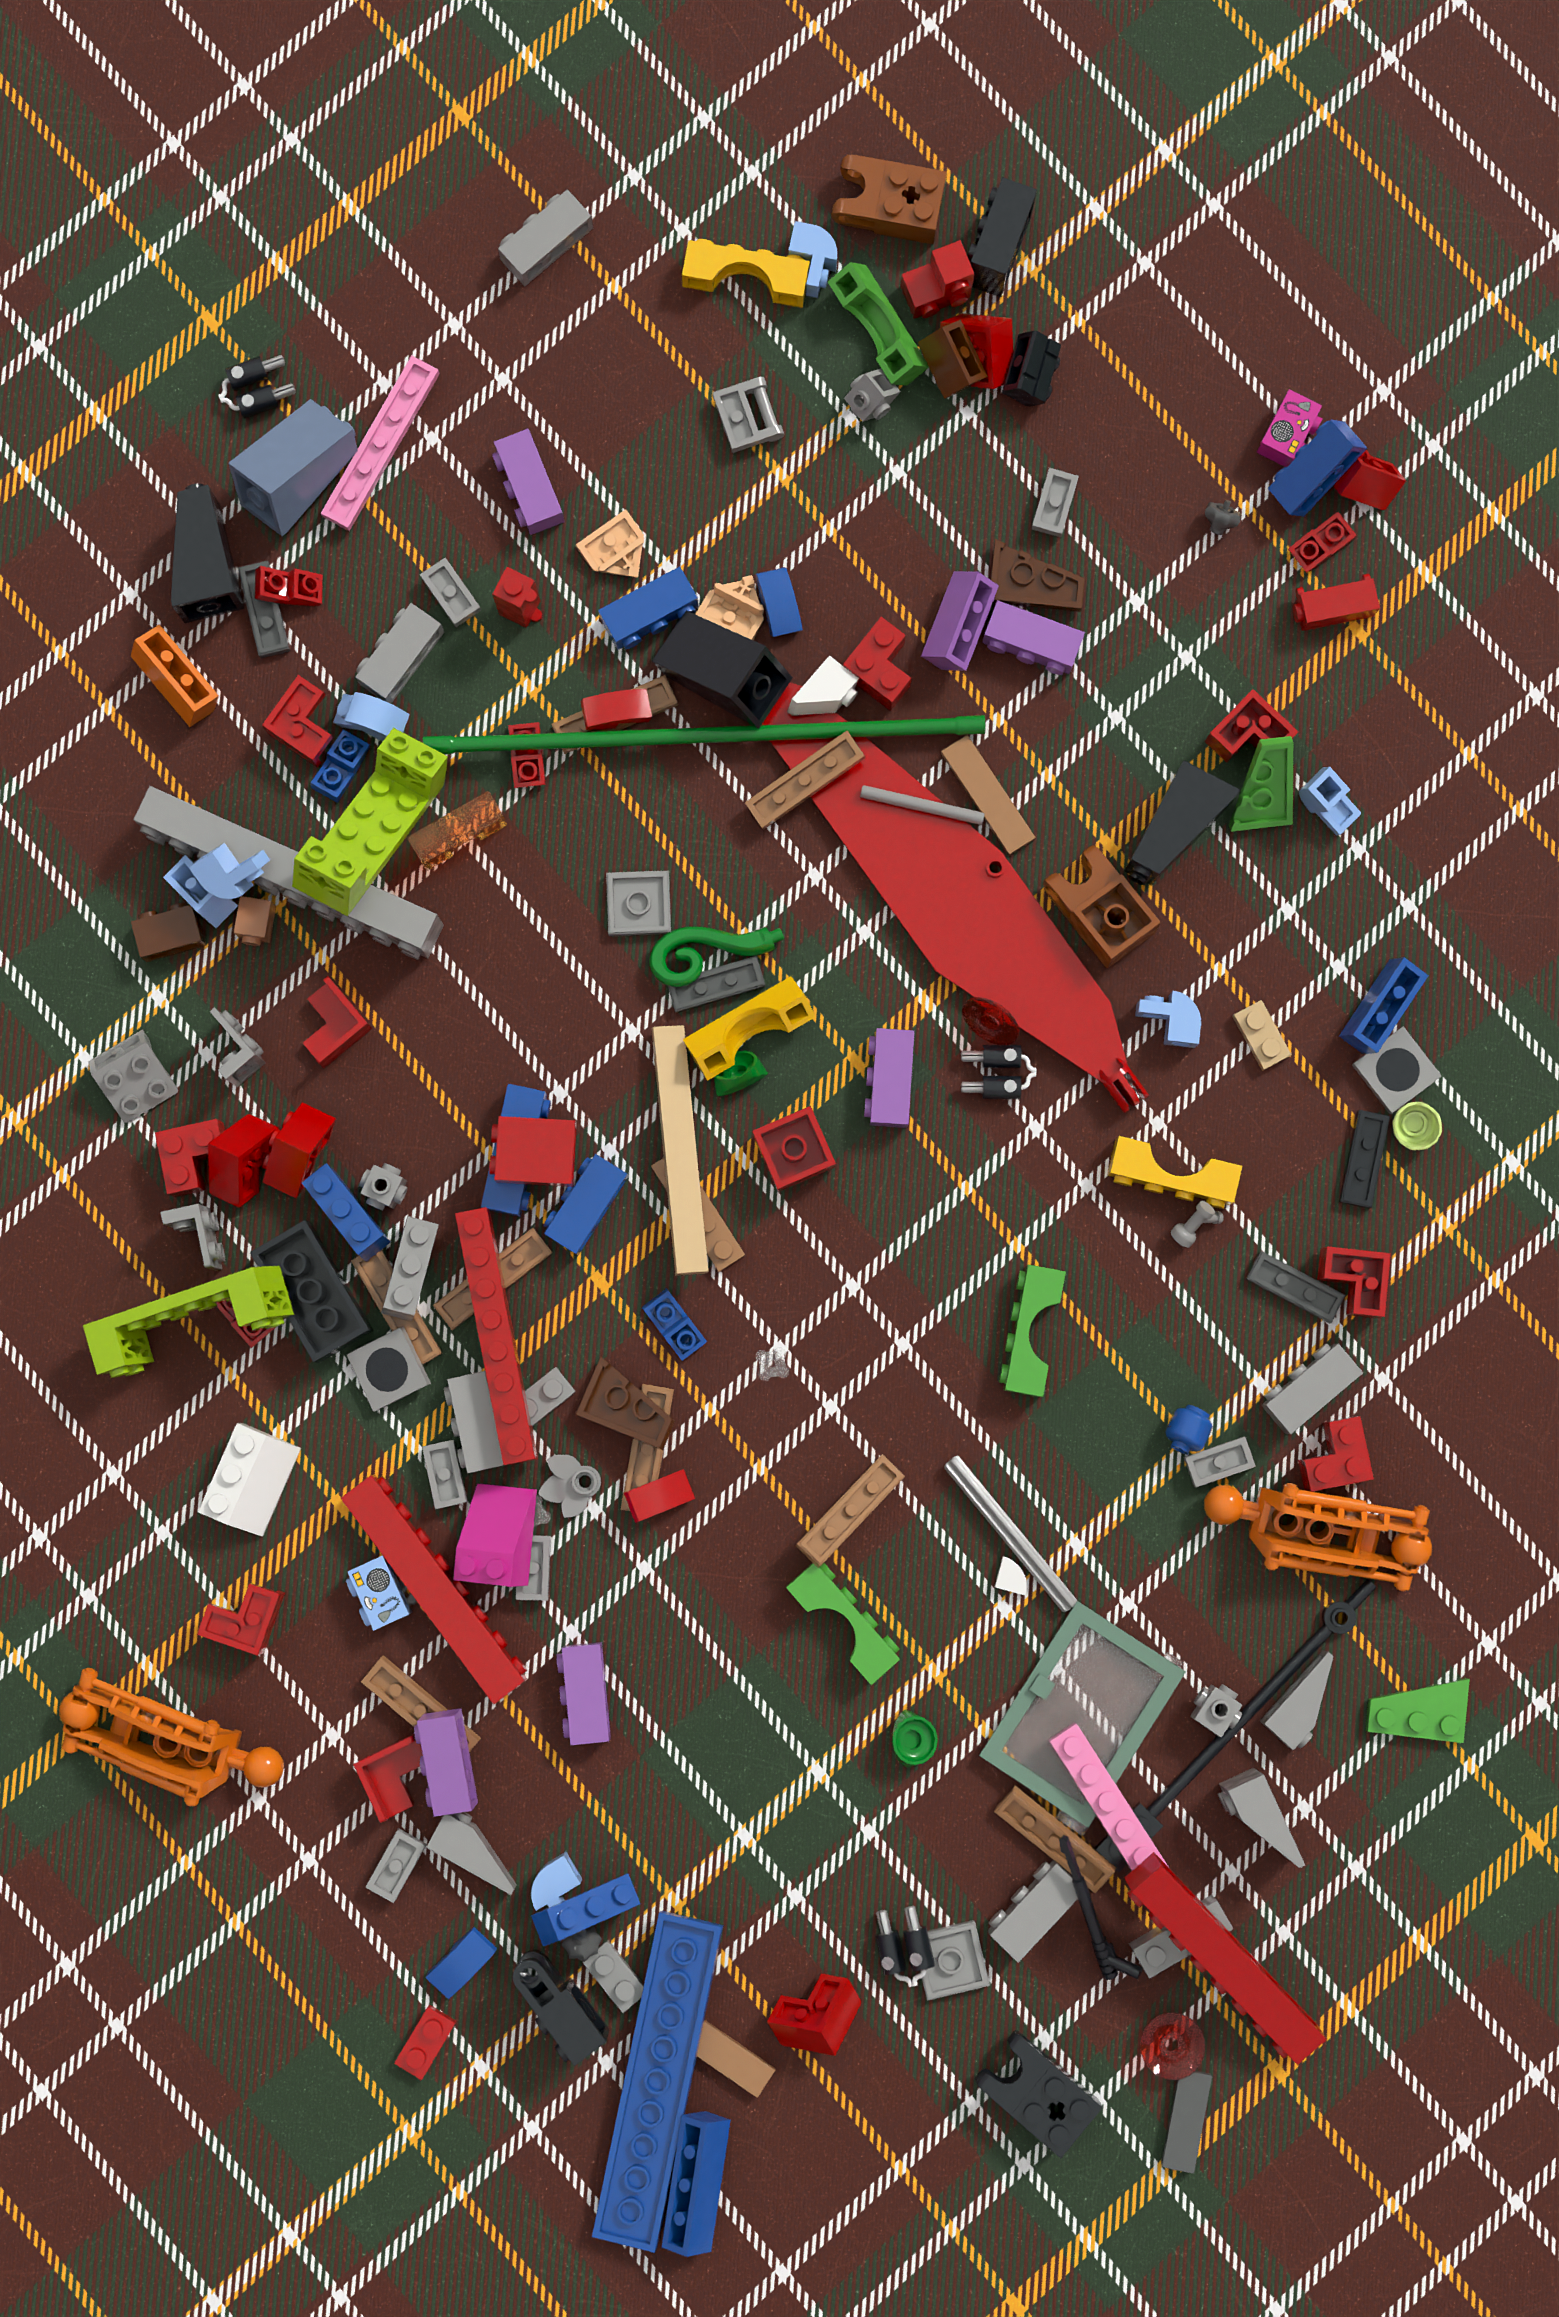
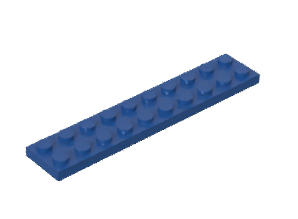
M659 1912L592 2234L594 2238L653 2253L657 2250L673 2174L681 2115L685 2114L724 1925L670 1912Z

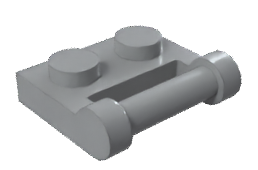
M757 377L712 392V397L732 453L767 441L779 440L785 435L782 426L778 425L765 390L768 386L764 377ZM750 393L755 395L766 426L765 429L759 431L746 397Z

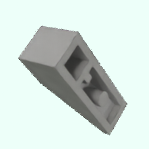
M1321 1651L1260 1720L1267 1729L1292 1750L1297 1746L1302 1748L1313 1736L1310 1731L1316 1724L1334 1657L1328 1651Z
M466 1812L444 1815L426 1848L511 1895L517 1884L478 1826L471 1822L473 1817Z

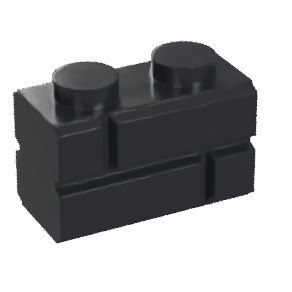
M1034 330L1018 334L1002 393L1012 399H1016L1017 402L1025 406L1031 407L1045 404V401L1052 392L1050 384L1053 373L1060 364V357L1058 355L1061 344L1048 339L1044 334Z

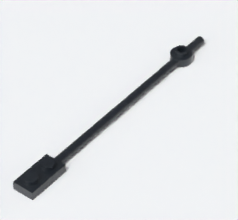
M1366 1579L1345 1602L1334 1601L1324 1608L1322 1613L1323 1625L1240 1711L1242 1716L1233 1729L1228 1727L1222 1737L1217 1735L1147 1809L1140 1802L1132 1808V1811L1150 1839L1163 1827L1156 1819L1161 1812L1333 1633L1345 1634L1352 1630L1356 1623L1355 1610L1377 1588L1369 1579ZM1338 1612L1345 1614V1621L1342 1624H1338L1335 1621V1616ZM1107 1834L1095 1847V1850L1120 1872L1127 1863Z

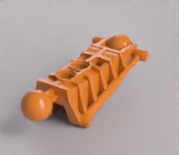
M1292 1483L1285 1484L1283 1492L1259 1487L1256 1502L1244 1500L1242 1494L1234 1487L1218 1485L1207 1493L1204 1500L1206 1515L1217 1524L1229 1525L1239 1518L1251 1521L1249 1537L1265 1557L1264 1565L1269 1570H1275L1281 1566L1342 1577L1351 1575L1394 1582L1397 1590L1406 1591L1410 1589L1413 1578L1411 1573H1418L1419 1567L1427 1563L1432 1555V1543L1428 1537L1429 1529L1424 1527L1427 1524L1430 1510L1423 1505L1414 1506L1413 1511L1367 1504L1364 1500L1299 1490L1297 1485ZM1283 1514L1295 1516L1293 1522L1289 1525L1279 1524V1519ZM1390 1515L1409 1518L1412 1523L1392 1519ZM1315 1521L1326 1523L1322 1531H1310V1527ZM1388 1530L1399 1532L1392 1541L1391 1552L1393 1557L1375 1553L1380 1531L1388 1532ZM1334 1533L1348 1536L1346 1546L1330 1544ZM1287 1552V1553H1291V1554H1296V1555H1298V1556L1287 1555V1554H1284V1553ZM1356 1565L1368 1567V1570L1358 1569L1354 1567ZM1379 1566L1399 1570L1396 1575L1376 1572Z
M93 1668L82 1670L79 1685H75L73 1691L66 1695L60 1704L59 1717L64 1723L62 1730L65 1732L62 1749L65 1752L74 1753L79 1749L120 1767V1770L183 1797L184 1802L188 1806L198 1805L200 1798L225 1783L231 1774L232 1768L243 1771L246 1779L252 1785L264 1788L274 1785L283 1774V1759L279 1752L273 1748L258 1747L251 1752L240 1750L238 1745L242 1731L219 1728L220 1725L217 1721L209 1720L203 1722L145 1696H136L97 1679L98 1672ZM100 1706L109 1708L108 1712L114 1715L110 1731L93 1726L100 1716ZM141 1731L155 1736L153 1746L138 1741ZM80 1739L98 1743L99 1747L95 1748L80 1741ZM167 1739L177 1742V1744H173L169 1742Z

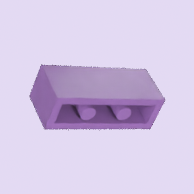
M529 428L494 441L497 452L493 453L492 457L498 472L505 471L508 480L504 481L503 484L509 499L515 498L519 506L514 511L520 527L527 526L530 535L563 523L562 510Z
M954 571L921 657L941 670L966 671L999 585L980 572Z
M997 600L982 643L987 644V648L996 653L1004 654L1006 651L1017 655L1016 658L1026 664H1034L1036 662L1046 666L1045 669L1051 673L1063 675V673L1070 674L1085 632Z
M877 1028L876 1035L869 1036L868 1055H874L873 1067H867L866 1086H872L871 1099L865 1098L864 1117H870L871 1126L908 1127L914 1046L913 1030Z
M602 1642L563 1646L562 1653L557 1654L558 1673H564L565 1686H560L561 1706L567 1705L568 1718H563L564 1738H570V1745L609 1742L611 1734Z
M462 1709L423 1714L414 1727V1734L417 1744H421L423 1756L420 1757V1768L422 1775L427 1776L429 1788H426V1802L428 1807H432L434 1817L472 1811L478 1804Z

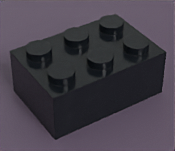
M1003 177L998 188L993 186L988 198L986 214L982 215L977 228L975 243L972 242L967 255L974 271L973 288L1002 298L1032 217L1037 189Z

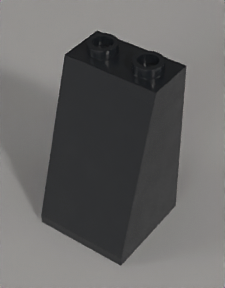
M199 483L189 485L185 490L177 492L171 603L184 623L245 609L220 504L209 485Z
M687 610L652 660L669 679L758 729L793 679L766 646Z
M1184 760L1124 872L1129 874L1128 878L1139 885L1145 886L1147 883L1152 886L1228 809L1240 789Z

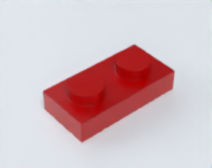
M429 2004L394 2064L422 2080L457 2021Z

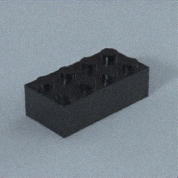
M304 1220L250 1252L258 1267L280 1266L294 1315L287 1318L313 1362L321 1363L374 1331L310 1222Z

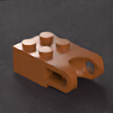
M851 154L842 158L840 165L842 176L845 180L860 185L863 193L856 198H840L836 200L831 211V217L836 223L872 230L874 234L934 245L947 171Z
M1090 845L1083 851L1081 856V864L1089 876L1087 882L1080 885L1071 884L1061 874L1053 873L1043 880V887L1050 899L1106 969H1108L1154 935L1161 922L1125 877L1117 872L1098 847ZM1109 919L1112 922L1118 920L1120 923L1119 925H1113L1109 922Z

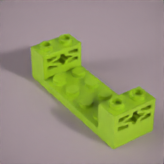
M393 728L377 748L374 773L325 838L320 841L311 836L295 856L292 887L348 917L443 788L448 756Z
M280 1266L251 1267L83 1325L97 1375L109 1373L111 1378L143 1372L144 1365L154 1362L145 1330L161 1326V1321L168 1319L174 1321L189 1316V1312L197 1309L198 1311H204L217 1306L216 1302L224 1300L232 1302L239 1327L251 1326L252 1330H258L261 1328L270 1329L285 1324L283 1318L294 1315Z

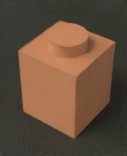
M240 896L234 934L242 938L241 943L252 946H260L261 942L270 943L276 911L275 904L269 900Z

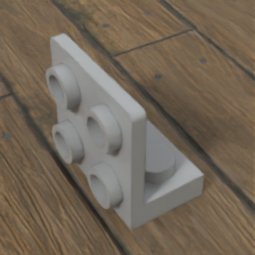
M214 1007L210 1013L241 1047L238 1053L236 1050L232 1051L221 1061L223 1066L218 1071L227 1081L239 1087L266 1063L260 1056L264 1051L253 1038H250L247 1034L242 1036L240 1032L244 1028L232 1014L230 1015L227 1010L221 1013Z
M143 1029L88 1061L92 1077L125 1123L178 1093L177 1086L153 1052L150 1040Z
M200 1204L161 1212L163 1225L172 1227L173 1230H179L180 1232L197 1230L205 1268L215 1271L222 1270L221 1262L225 1261V1252L222 1243H217L215 1231L219 1230V1223L215 1212L211 1213L210 1208Z

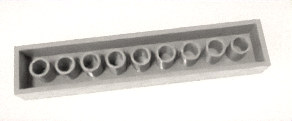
M149 786L133 819L141 827L140 832L147 835L146 838L160 845H164L165 841L169 842L168 844L174 847L176 852L192 858L193 854L201 858L225 843L240 864L259 851L264 850L270 861L261 868L264 873L253 880L255 884L260 886L261 890L277 896L278 892H280L284 897L288 898V902L305 909L306 905H309L313 910L317 911V915L333 922L336 917L345 924L344 927L358 934H362L363 930L369 932V935L373 936V940L387 947L394 943L398 948L402 949L401 952L411 958L418 960L421 955L428 959L444 926L437 914L373 885H370L347 917L292 887L294 858L298 854L297 851L152 786Z

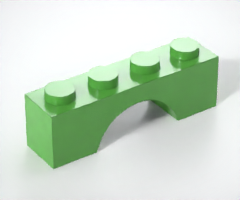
M850 262L828 281L842 306L855 315L871 335L877 348V357L875 359L891 384L907 386L929 368L922 353L866 265Z
M1029 1264L1026 1266L1025 1271H1019L1016 1289L1021 1290L1019 1302H1013L1010 1320L1016 1321L1014 1333H1008L1005 1344V1352H1010L1008 1365L1002 1364L999 1383H1004L1003 1391L1043 1397L1049 1365L1041 1361L1033 1352L1029 1341V1329L1032 1320L1039 1311L1045 1307L1060 1303L1065 1271Z
M813 1563L810 1564L786 1588L807 1612L820 1608L832 1609L843 1614L850 1621L855 1632V1645L849 1660L872 1685L900 1660L896 1654L900 1648L888 1635L882 1638L876 1632L875 1628L879 1624L867 1611L861 1614L854 1607L853 1604L857 1602V1599L846 1587L840 1590L833 1583L832 1580L836 1575L825 1563L819 1568Z

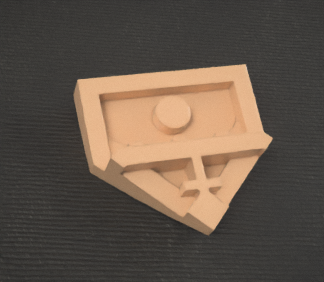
M626 509L575 545L593 571L638 578L644 534Z
M752 575L743 577L741 581L724 585L720 583L714 584V589L708 592L695 615L754 640L763 624L764 608L759 602Z

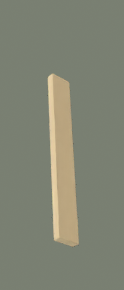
M684 1025L652 1028L675 1275L705 1274L708 1272L687 1050L683 1041L685 1038Z

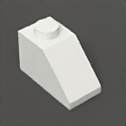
M829 656L792 698L788 713L792 716L836 713L842 705L847 707L856 697L858 692L855 690L859 678Z

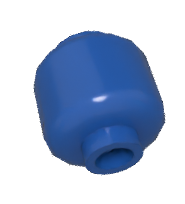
M1186 1405L1185 1408H1178L1174 1412L1165 1433L1172 1442L1171 1447L1174 1450L1188 1455L1189 1451L1198 1452L1204 1448L1213 1426L1207 1412L1198 1407Z

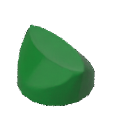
M737 1051L735 1065L714 1077L717 1096H724L744 1089L764 1078L768 1072L753 1052Z
M904 1710L898 1716L892 1732V1747L895 1757L899 1763L907 1768L925 1763L933 1756L937 1749L938 1737L936 1729L925 1718L909 1710Z

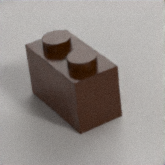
M961 320L946 325L917 342L944 399L960 393L988 377Z
M177 903L169 906V911L159 914L156 911L145 912L138 915V920L131 921L141 959L145 962H150L207 946L199 914L191 905L187 906V903Z

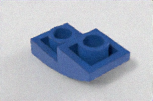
M783 567L755 574L761 605L765 606L770 636L775 637L803 630L787 568Z
M342 730L327 752L326 761L311 781V788L338 803L361 766L370 748V744Z
M667 1288L642 1306V1309L682 1361L707 1342Z
M473 1927L452 1946L450 1952L428 1971L425 1978L449 1999L478 1972L496 1952L497 1948Z

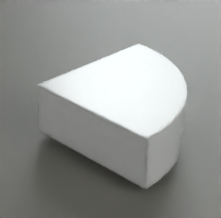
M1002 1556L994 1587L1026 1596L1027 1582L1023 1571L1014 1561Z

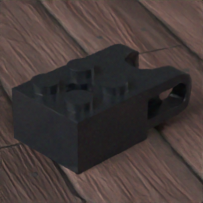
M534 1949L524 1953L513 1972L514 1984L538 2016L535 2022L545 2035L549 2033L557 2042L555 2045L557 2053L565 2062L570 2060L575 2067L606 2042L610 2029L574 1980L570 1977L565 1981L542 1951ZM526 1969H534L537 1971L538 1975L531 1976V1974L528 1973Z
M1014 2030L1007 2041L1011 2050L1020 2059V2066L1017 2072L1010 2077L1001 2078L990 2070L983 2069L977 2074L975 2081L978 2087L1059 2158H1062L1103 2107L1095 2095L1021 2032ZM1052 2102L1055 2105L1061 2102V2109L1058 2112L1051 2113L1049 2105Z

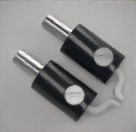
M279 355L263 362L261 357L258 356L225 368L228 378L222 383L223 391L219 394L221 403L226 402L231 409L240 410L244 419L278 407L277 400L296 393L292 383L274 390L269 384L235 396L238 406L233 405L230 399L223 397L227 394V384L229 382L234 391L268 379L266 372L285 366L283 356Z
M983 1045L982 1051H962V1062H982L983 1068H1021V1059H1023L1027 1069L1032 1073L1028 1074L1024 1085H1021V1076H983L982 1082H962L961 1092L982 1093L983 1099H1021V1090L1026 1089L1030 1085L1032 1077H1036V1068L1031 1066L1027 1056L1021 1054V1045Z
M908 1906L904 1909L909 1929L904 1930L903 1935L912 1971H921L920 1974L915 1975L913 1980H911L907 1976L899 1975L900 1972L907 1970L898 1930H891L887 1911L880 1910L876 1913L880 1933L875 1935L883 1974H894L898 1980L906 1981L909 1987L917 1986V1980L925 1976L926 1969L935 1966L927 1927L919 1925L915 1906Z

